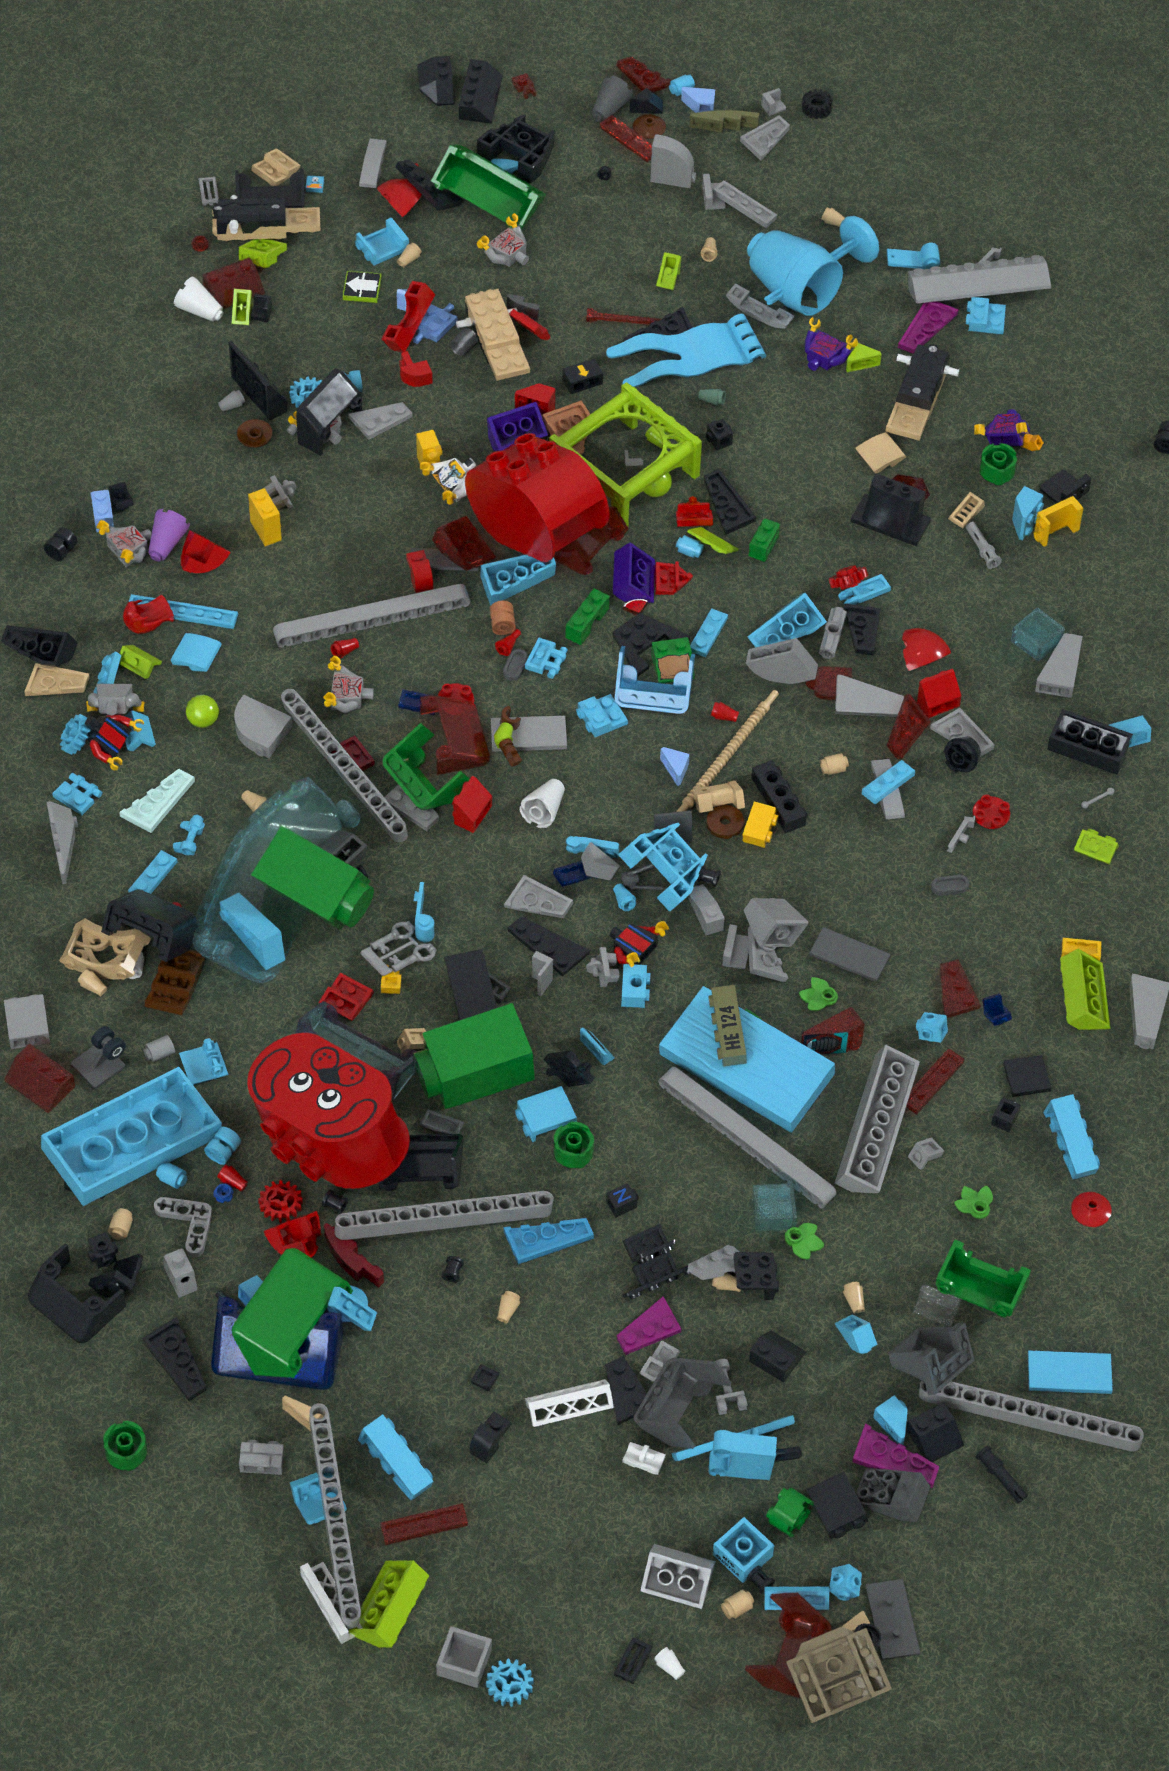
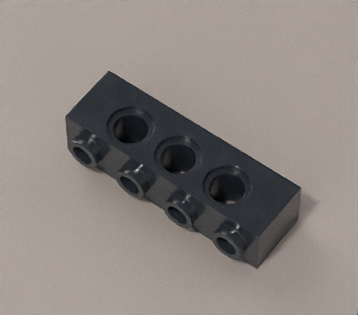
M773 760L752 767L751 778L767 805L776 807L778 823L783 831L788 833L804 827L808 817L804 807L800 806L797 795L793 794L790 790L789 782L782 777L779 766H776Z

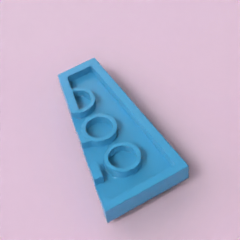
M587 1218L565 1220L556 1224H549L547 1222L541 1223L538 1226L521 1225L520 1228L503 1227V1232L518 1264L594 1239V1234Z

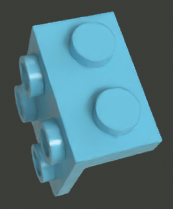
M317 1472L290 1482L294 1502L307 1524H314L324 1520ZM330 1472L323 1474V1476L326 1478H331L333 1476ZM333 1492L326 1494L330 1498L337 1496ZM343 1501L344 1510L346 1511V1510H347L346 1504H345L344 1501ZM332 1512L329 1515L332 1517L339 1515V1513Z

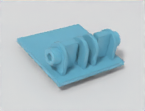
M210 1038L203 1041L202 1047L179 1053L187 1078L193 1085L228 1075L217 1042L214 1043Z

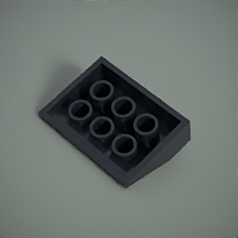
M232 341L228 342L231 378L269 421L286 413L288 404L286 397L278 392L275 384L270 383L267 375L259 370L255 362H252Z

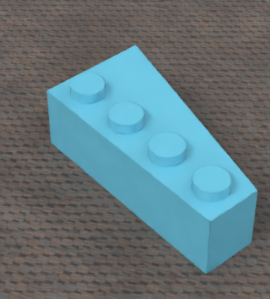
M526 554L481 565L480 577L490 606L497 601L509 598L554 576L556 562L554 558L548 562H542Z
M237 893L219 902L221 909L219 913L222 920L227 922L265 970L285 961L281 931L246 898Z
M1073 1094L1051 1100L1044 1110V1115L1046 1118L1050 1117L1051 1124L1049 1126L1052 1132L1057 1133V1145L1061 1151H1065L1063 1158L1072 1179H1077L1095 1174L1099 1169L1100 1162L1098 1156L1094 1155L1092 1149L1093 1141L1087 1135L1086 1121L1084 1118H1081L1079 1112L1080 1104L1078 1100H1075Z
M381 1415L362 1429L358 1441L362 1445L364 1443L368 1445V1452L373 1458L379 1457L384 1471L389 1475L393 1474L395 1476L393 1481L410 1500H413L431 1487L433 1476L427 1468L424 1469L419 1463L420 1458L414 1451L411 1452L407 1447L406 1439L402 1435H398L394 1430L393 1422L389 1418L386 1419L384 1415Z

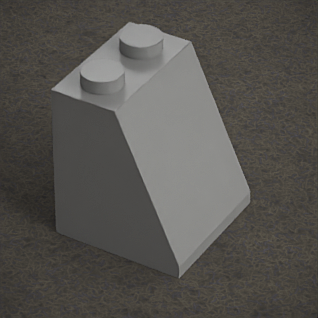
M752 898L744 909L759 947H791L808 925V921L785 899Z

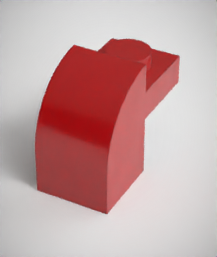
M408 351L401 353V360L399 361L400 378L405 384L420 387L433 383L432 371L427 360L413 363Z
M424 550L406 553L415 593L433 590L431 566Z

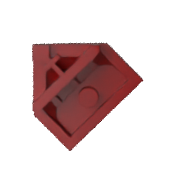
M693 496L689 498L687 503H679L678 511H676L677 527L713 525L710 503H700Z
M678 561L675 562V565L656 562L655 595H674L693 578V575L690 572H685L679 566Z

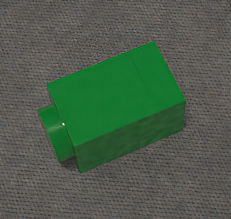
M282 825L251 874L267 888L339 930L344 925L351 928L360 921L368 909L374 894V888L369 885L371 881L358 869Z
M513 1003L423 1032L424 1050L413 1053L415 1068L426 1097L429 1099L439 1095L445 1109L535 1080L533 1052Z

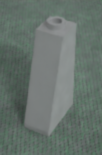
M1064 633L1037 678L1035 692L1072 698L1083 636Z
M837 675L835 714L902 717L903 712L907 711V701H904V696L843 675Z
M1132 973L1129 988L1134 1045H1138L1143 1049H1154L1169 992V982Z

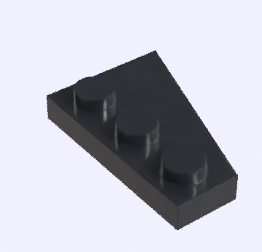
M844 603V610L847 612L846 618L855 653L874 655L881 608Z
M624 1356L605 1364L617 1425L634 1418L636 1411L647 1394Z

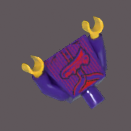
M812 317L809 321L811 330H808L805 339V353L807 354V361H809L808 367L813 371H816L819 366L829 370L831 367L844 364L852 351L851 348L858 345V340L855 338L850 343L853 336L848 335L846 344L818 330L815 332L821 326V322L818 320L816 325H812L814 321Z
M1009 409L1007 414L996 415L993 421L986 427L984 424L974 425V435L981 434L987 436L989 444L994 445L1004 443L1009 446H1023V435L1030 433V427L1026 421L1022 420L1021 415L1013 409Z

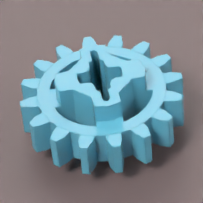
M306 377V380L300 378L299 383L294 381V386H290L289 391L291 403H295V407L298 408L322 380L316 381V377L309 380V377Z
M81 714L75 715L74 719L71 718L66 724V728L61 735V750L72 755V753L76 754L77 750L80 751L81 747L86 744L85 741L89 737L87 735L91 731L85 726L87 717Z
M507 1659L506 1664L498 1661V1668L496 1666L491 1667L492 1673L487 1674L488 1681H486V1687L489 1688V1696L494 1695V1702L500 1699L502 1706L509 1702L510 1707H513V1702L516 1701L520 1705L521 1698L528 1699V1693L533 1691V1686H531L533 1685V1678H531V1670L525 1671V1663L519 1666L518 1660H515L514 1664H512L510 1659ZM496 1684L498 1687H501L502 1692L496 1687Z

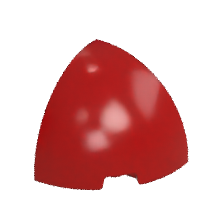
M392 179L377 187L378 191L402 217L409 212L422 196L407 179Z
M189 530L182 549L181 567L184 571L190 573L209 572L219 567L231 552Z
M912 628L905 630L902 640L905 644L903 654L908 671L934 662L951 653L946 642L932 631Z
M314 1211L264 1230V1234L272 1247L281 1255L288 1248H296L312 1258L318 1250L316 1238L321 1235L318 1213Z

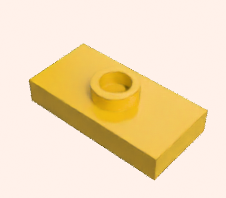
M1073 938L1062 939L1061 957L1079 948L1100 961L1101 941Z

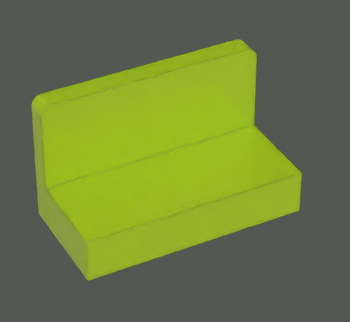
M134 645L122 646L119 653L121 654L119 664L145 679L150 677L154 665H161L162 663L161 660Z

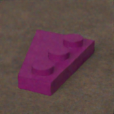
M662 1297L617 1335V1340L623 1352L627 1355L680 1333L681 1327L665 1298Z

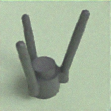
M652 863L633 871L621 873L623 885L625 888L629 887L630 891L664 889V886L636 885V883H639L638 873L654 868L655 866Z

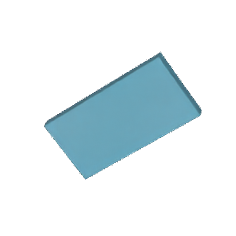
M1028 1351L1029 1391L1112 1394L1111 1354Z

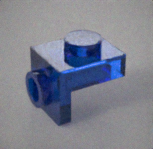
M999 993L983 998L984 1015L994 1026L1012 1020L1011 1013L1003 1005L1002 996Z

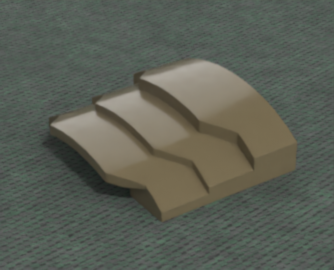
M844 1627L834 1629L801 1643L796 1657L786 1661L810 1723L819 1721L892 1690L867 1628L857 1632Z

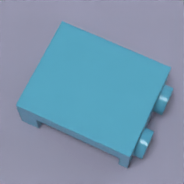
M392 217L386 220V227L364 237L360 232L356 233L355 245L357 249L362 250L365 259L373 265L403 253L409 244V238Z
M562 1086L517 1101L516 1117L518 1121L522 1120L524 1134L526 1137L529 1136L532 1142L536 1141V1136L557 1129L561 1125L565 1126L568 1122H577V1117Z

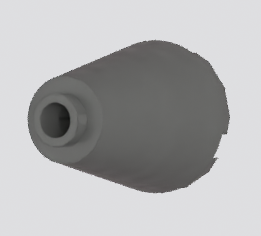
M606 76L603 80L592 110V116L595 121L599 123L606 122L632 98V89L629 91L627 88L628 84L621 78L616 76L608 78Z

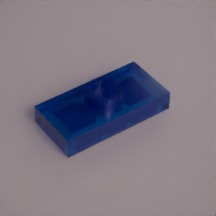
M402 689L398 708L435 715L439 697Z
M582 861L556 868L553 871V875L562 887L593 878L586 875Z

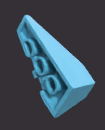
M802 593L747 637L756 648L811 634L827 621L808 595Z

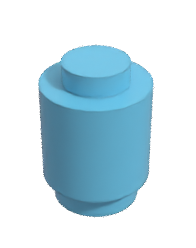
M683 75L670 81V92L679 96L682 95V87H695L693 77L691 75Z
M684 535L683 538L679 537L676 547L678 552L692 558H699L704 545L701 544V541Z
M163 1162L157 1169L156 1176L159 1180L176 1189L180 1186L183 1187L187 1182L186 1171L171 1163Z

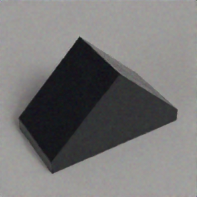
M646 88L630 99V113L663 114V100Z

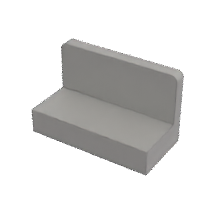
M703 174L702 177L705 210L725 209V201L713 194V189L720 183H711L710 174Z
M730 924L722 966L745 969L749 954L748 936L738 935L737 925Z
M536 951L532 956V977L538 980L537 995L542 996L553 980V959Z

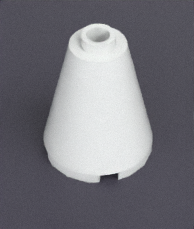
M190 277L184 283L186 286L183 290L180 288L174 299V304L177 308L212 322L218 321L223 315V307L194 277Z
M550 779L523 798L520 812L529 824L534 822L538 824L536 827L546 828L554 822L565 791L562 782L557 779Z

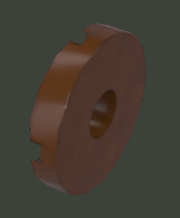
M720 805L714 807L708 813L706 825L713 836L721 839H730L732 836L739 835L743 830L744 817L737 808L731 805ZM723 819H727L730 821V823L725 825L722 824L720 821Z

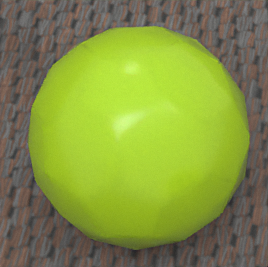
M669 472L643 490V492L650 497L664 496L672 485Z
M197 695L187 703L186 716L192 725L206 728L213 725L217 720L219 708L213 698L207 695Z

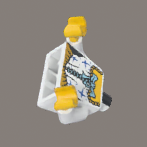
M470 457L463 464L456 458L443 462L432 463L431 466L428 462H422L420 469L425 476L429 475L430 471L433 472L432 475L445 490L442 494L443 500L447 499V503L451 505L454 500L457 502L467 496L465 476L469 470L476 466V463Z

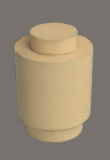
M842 753L827 756L820 760L823 775L845 772L846 767H849L848 759Z
M121 1208L113 1214L108 1228V1233L112 1238L121 1240L128 1236L133 1221L132 1213L127 1209Z
M742 1589L726 1598L724 1603L721 1604V1608L728 1619L737 1618L753 1608L752 1603H754V1599L749 1591L745 1592Z

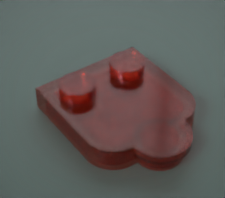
M819 667L817 668L816 678L805 681V684L809 689L814 690L817 698L836 700L837 675H843L852 678V668Z

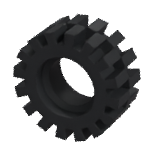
M814 89V92L809 90L802 99L803 113L805 112L806 116L809 115V118L813 116L815 119H818V117L823 119V116L827 117L832 111L831 95H827L826 91L823 93L821 89H819V92L817 89ZM812 103H821L822 105L816 106Z

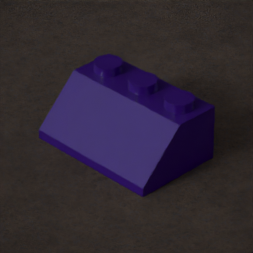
M537 402L487 418L488 437L493 452L504 450L514 444L515 439L523 434L532 433L541 439L548 436Z
M628 543L614 551L613 595L624 602L643 599L647 600V603H653L655 559L632 543Z

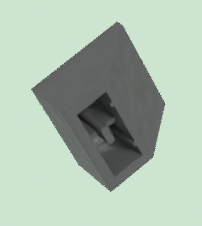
M337 830L320 848L354 867L366 856L367 845L355 834Z

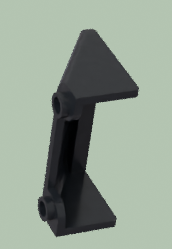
M300 168V172H295L291 175L290 186L251 187L249 176L242 173L239 174V170H235L237 199H280L285 197V208H305L303 168Z
M410 1135L409 1148L404 1160L391 1175L378 1182L379 1189L393 1191L397 1189L398 1182L443 1181L445 1189L459 1187L464 1144L463 1135Z

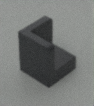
M255 294L251 320L268 322L272 312V298L267 295Z

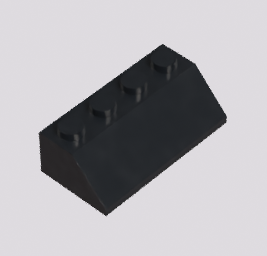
M474 59L469 61L459 102V120L492 124L503 75L487 61Z
M1062 709L1049 737L1047 750L1118 775L1133 734Z

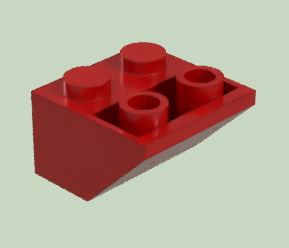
M538 383L517 390L515 392V409L537 402L541 415L555 410L556 388Z
M953 669L941 671L937 675L926 677L920 681L917 704L927 719L960 707L961 693Z
M474 776L463 784L461 793L453 799L454 811L452 816H454V824L474 833L492 807V795Z

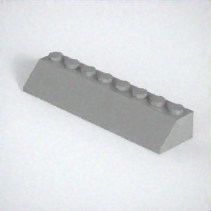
M1033 255L1031 258L1016 257L1013 260L999 259L995 262L982 261L977 264L965 263L959 266L948 265L942 268L934 266L924 270L916 268L913 271H908V290L916 304L1051 288L1047 262L1040 255Z
M886 1044L875 1054L834 1184L850 1192H880L920 1061Z

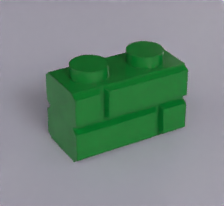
M766 518L762 520L749 544V557L763 562L766 561L779 537V523Z

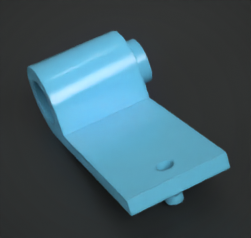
M935 243L923 245L921 251L886 250L888 266L930 269L940 265L939 249Z
M420 882L419 892L415 891L414 901H418L415 917V936L418 941L425 943L434 938V919L430 915L422 914L424 882Z

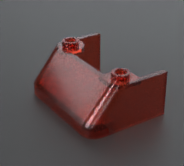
M799 1593L771 1594L770 1598L782 1608L779 1624L786 1632L781 1651L775 1666L748 1665L745 1667V1670L763 1687L800 1698L786 1661L796 1657L801 1643L832 1631L831 1624Z

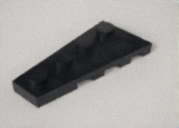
M682 306L676 312L665 315L663 319L650 323V326L641 328L624 337V341L647 333L676 335L691 329L692 326ZM648 350L638 351V352L632 353V354H630V355L637 354V353L644 352V351H648Z

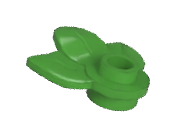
M815 977L811 978L812 988L799 992L800 998L809 1003L808 1009L812 1011H819L825 1006L834 1005L838 999L837 992L829 987L825 980Z
M964 1186L961 1199L954 1203L956 1208L962 1213L971 1214L977 1219H983L989 1215V1205L993 1201V1195L988 1186L983 1187L979 1192Z
M804 1223L799 1227L788 1229L785 1233V1242L792 1246L793 1253L801 1259H810V1252L821 1250L824 1247L823 1241L814 1235L817 1230V1225ZM796 1236L798 1239H792L791 1237Z

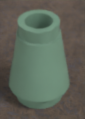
M721 389L699 391V400L716 406L725 403L726 392Z

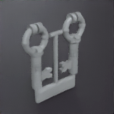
M407 921L396 923L392 927L391 933L370 943V946L360 953L381 976H385L393 971L397 972L414 962L430 961L435 956L437 950L431 943L418 945L411 937L415 927ZM404 926L408 933L401 935L397 928ZM409 938L410 942L391 952L385 946V944L394 939ZM412 944L416 946L413 954L404 960H399L396 955H393ZM378 948L383 954H385V951L389 953L379 958L374 953V950ZM425 948L430 955L422 957L418 951ZM393 955V958L390 957L389 961L394 963V965L389 968L382 960Z

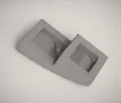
M661 1341L652 1357L649 1356L639 1374L654 1382L664 1364L671 1358H677L680 1351Z

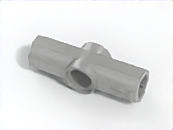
M841 607L831 608L828 622L825 625L819 654L826 659L835 657L838 642L841 638L847 614Z

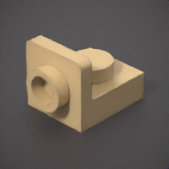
M425 1028L403 1030L397 1040L398 1047L403 1056H407L411 1049H424L422 1033L426 1032Z

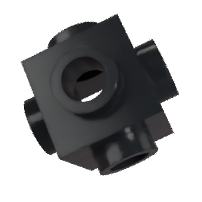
M724 419L707 424L706 439L709 443H712L716 450L732 445V428L729 424H726Z
M107 1232L87 1239L89 1259L91 1263L95 1262L98 1269L108 1267L117 1262L116 1253L119 1251L115 1241L111 1242Z

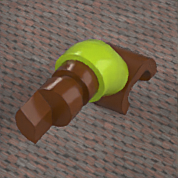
M506 706L502 710L500 726L494 734V742L497 748L503 751L510 766L513 767L522 761L512 742V733L520 726L521 718L510 719L511 707Z

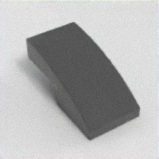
M507 294L508 309L516 307L519 313L523 312L531 319L539 320L540 305L524 302L523 296Z

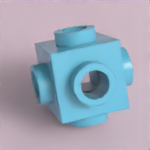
M924 1012L916 1023L919 1039L941 1043L948 1032L947 1016Z
M850 1564L832 1568L829 1591L843 1601L858 1597L862 1573Z

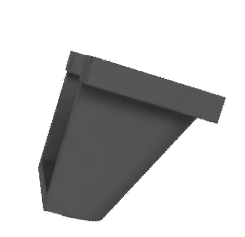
M959 1322L953 1327H918L888 1352L892 1367L925 1382L928 1395H936L975 1361L965 1322Z

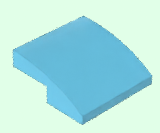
M185 633L171 658V662L174 665L189 666L192 671L207 672L222 644L209 637Z

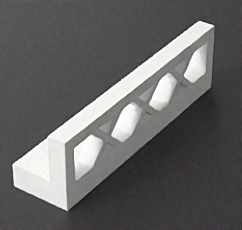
M605 1379L525 1398L533 1427L614 1408L610 1385ZM606 1393L607 1404L598 1405L594 1402L599 1394ZM584 1398L589 1402L585 1409L578 1410L574 1407L578 1399ZM564 1403L568 1406L566 1412L561 1415L555 1413L554 1410L557 1405ZM544 1408L549 1411L544 1419L536 1420L534 1410Z
M324 1562L312 1568L308 1563L300 1566L301 1577L340 1643L342 1644L354 1638L355 1635L348 1632L334 1608L335 1604L338 1605V1600H336L337 1593H335L334 1599H330L324 1591V1588L327 1587L334 1589L336 1592L335 1581ZM321 1569L325 1574L323 1582L318 1581L314 1574ZM347 1613L350 1616L348 1619L356 1617L354 1613ZM359 1623V1625L357 1626V1628H358V1629H363L362 1626H361L360 1623Z

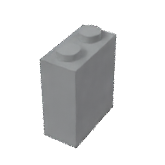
M43 994L4 1000L11 1049L50 1043Z

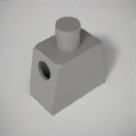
M179 1249L166 1254L163 1266L178 1297L180 1298L197 1291L194 1270L184 1250ZM185 1277L186 1282H181L182 1278Z

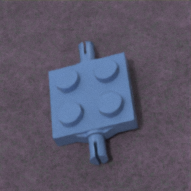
M449 303L444 309L430 304L416 331L417 335L412 339L413 342L418 344L423 338L438 342L458 321L457 316L450 313L454 309L453 304Z

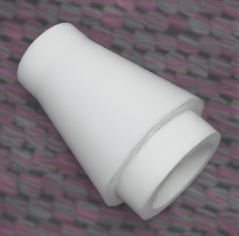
M667 1647L654 1658L657 1662L656 1665L673 1676L675 1680L686 1672L673 1650H669Z

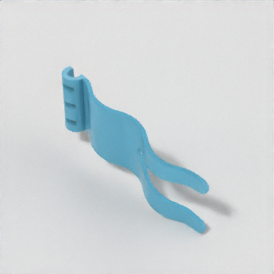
M744 314L733 316L728 323L703 324L676 335L655 333L637 335L618 345L609 347L606 351V355L609 358L622 357L650 349L662 350L681 356V360L656 362L623 380L622 385L627 382L634 387L643 385L661 376H698L719 367L745 365L753 362L759 356L762 359L766 357ZM756 348V350L749 353L751 349Z

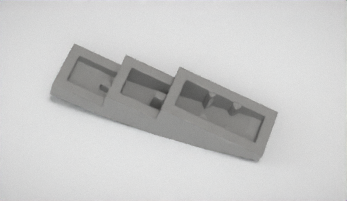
M369 140L359 186L377 187L387 140Z
M890 759L871 761V768L875 779L892 767ZM899 788L879 801L886 819L905 818Z

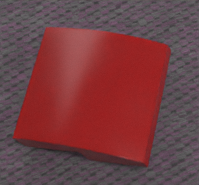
M513 309L509 313L513 320L540 339L549 340L551 338L546 328L523 312L519 313Z
M339 973L331 987L328 986L318 1003L353 1021L372 997L374 991L354 979Z

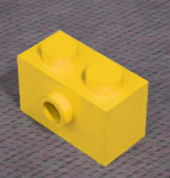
M434 430L417 433V458L419 463L428 462L431 466L432 463L440 462L442 448Z
M754 801L743 832V842L765 848L767 842L770 843L773 834L771 831L772 826H776L778 821L776 807Z

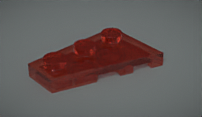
M631 56L617 61V67L641 91L648 88L651 92H656L669 87L670 81H672L669 78L664 79L660 77L661 74L657 71L652 72L648 70L645 64Z
M910 694L904 696L886 745L897 759L903 758L931 722Z
M956 959L940 964L944 1015L950 1018L980 1009V1002L959 960Z

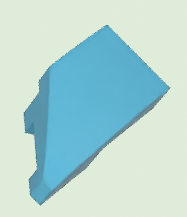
M509 159L491 160L492 163L511 174L518 169V161Z

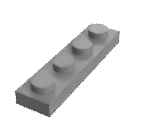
M724 180L713 189L715 196L765 228L777 218V214Z

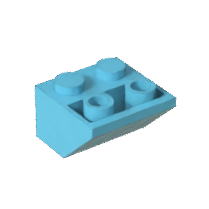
M1026 486L1023 487L1016 497L1012 518L1020 540H1023L1026 535L1030 536L1033 526L1036 524L1037 513L1042 511L1044 503H1042L1043 495Z

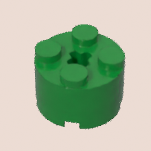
M1004 443L986 446L982 451L980 475L986 481L999 486L1009 482L1014 477L1017 457L1015 450Z
M568 1122L563 1127L561 1125L554 1134L555 1160L567 1168L580 1169L585 1167L592 1159L594 1152V1136L590 1128L580 1122Z
M123 1421V1423L111 1425L106 1430L103 1438L104 1450L110 1465L120 1470L132 1471L142 1464L147 1456V1443L145 1434L138 1424L131 1421Z
M783 1488L777 1497L779 1501L775 1507L772 1506L768 1510L766 1517L769 1518L770 1525L791 1538L794 1536L792 1533L794 1529L800 1530L811 1513V1510L808 1509L809 1504L813 1506L814 1502L793 1488L788 1490Z

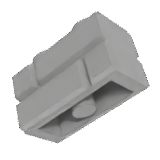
M257 1440L241 1442L240 1472L282 1475L284 1444H280L277 1441L259 1443Z

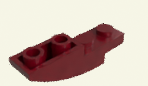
M326 1223L324 1225V1236L327 1245L342 1269L357 1282L364 1277L379 1288L384 1283L382 1269L377 1265L373 1266L362 1254H358V1245L354 1239H338L335 1236V1226L332 1227Z

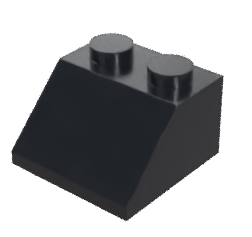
M771 1330L761 1335L752 1347L749 1362L784 1383L806 1351Z
M944 1402L908 1420L906 1432L922 1456L931 1462L964 1446L955 1418Z

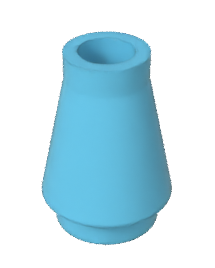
M617 884L613 888L620 909L630 911L636 906L635 896L623 884Z

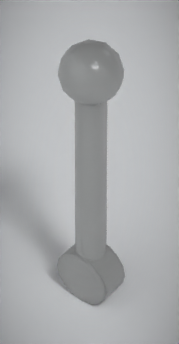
M1108 788L1107 792L1089 801H1083L1081 803L1082 808H1087L1093 802L1107 795H1113L1114 789Z

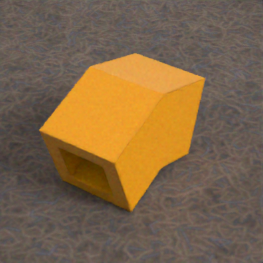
M1025 434L1023 446L1021 447L1030 451H1038L1044 442L1039 435Z

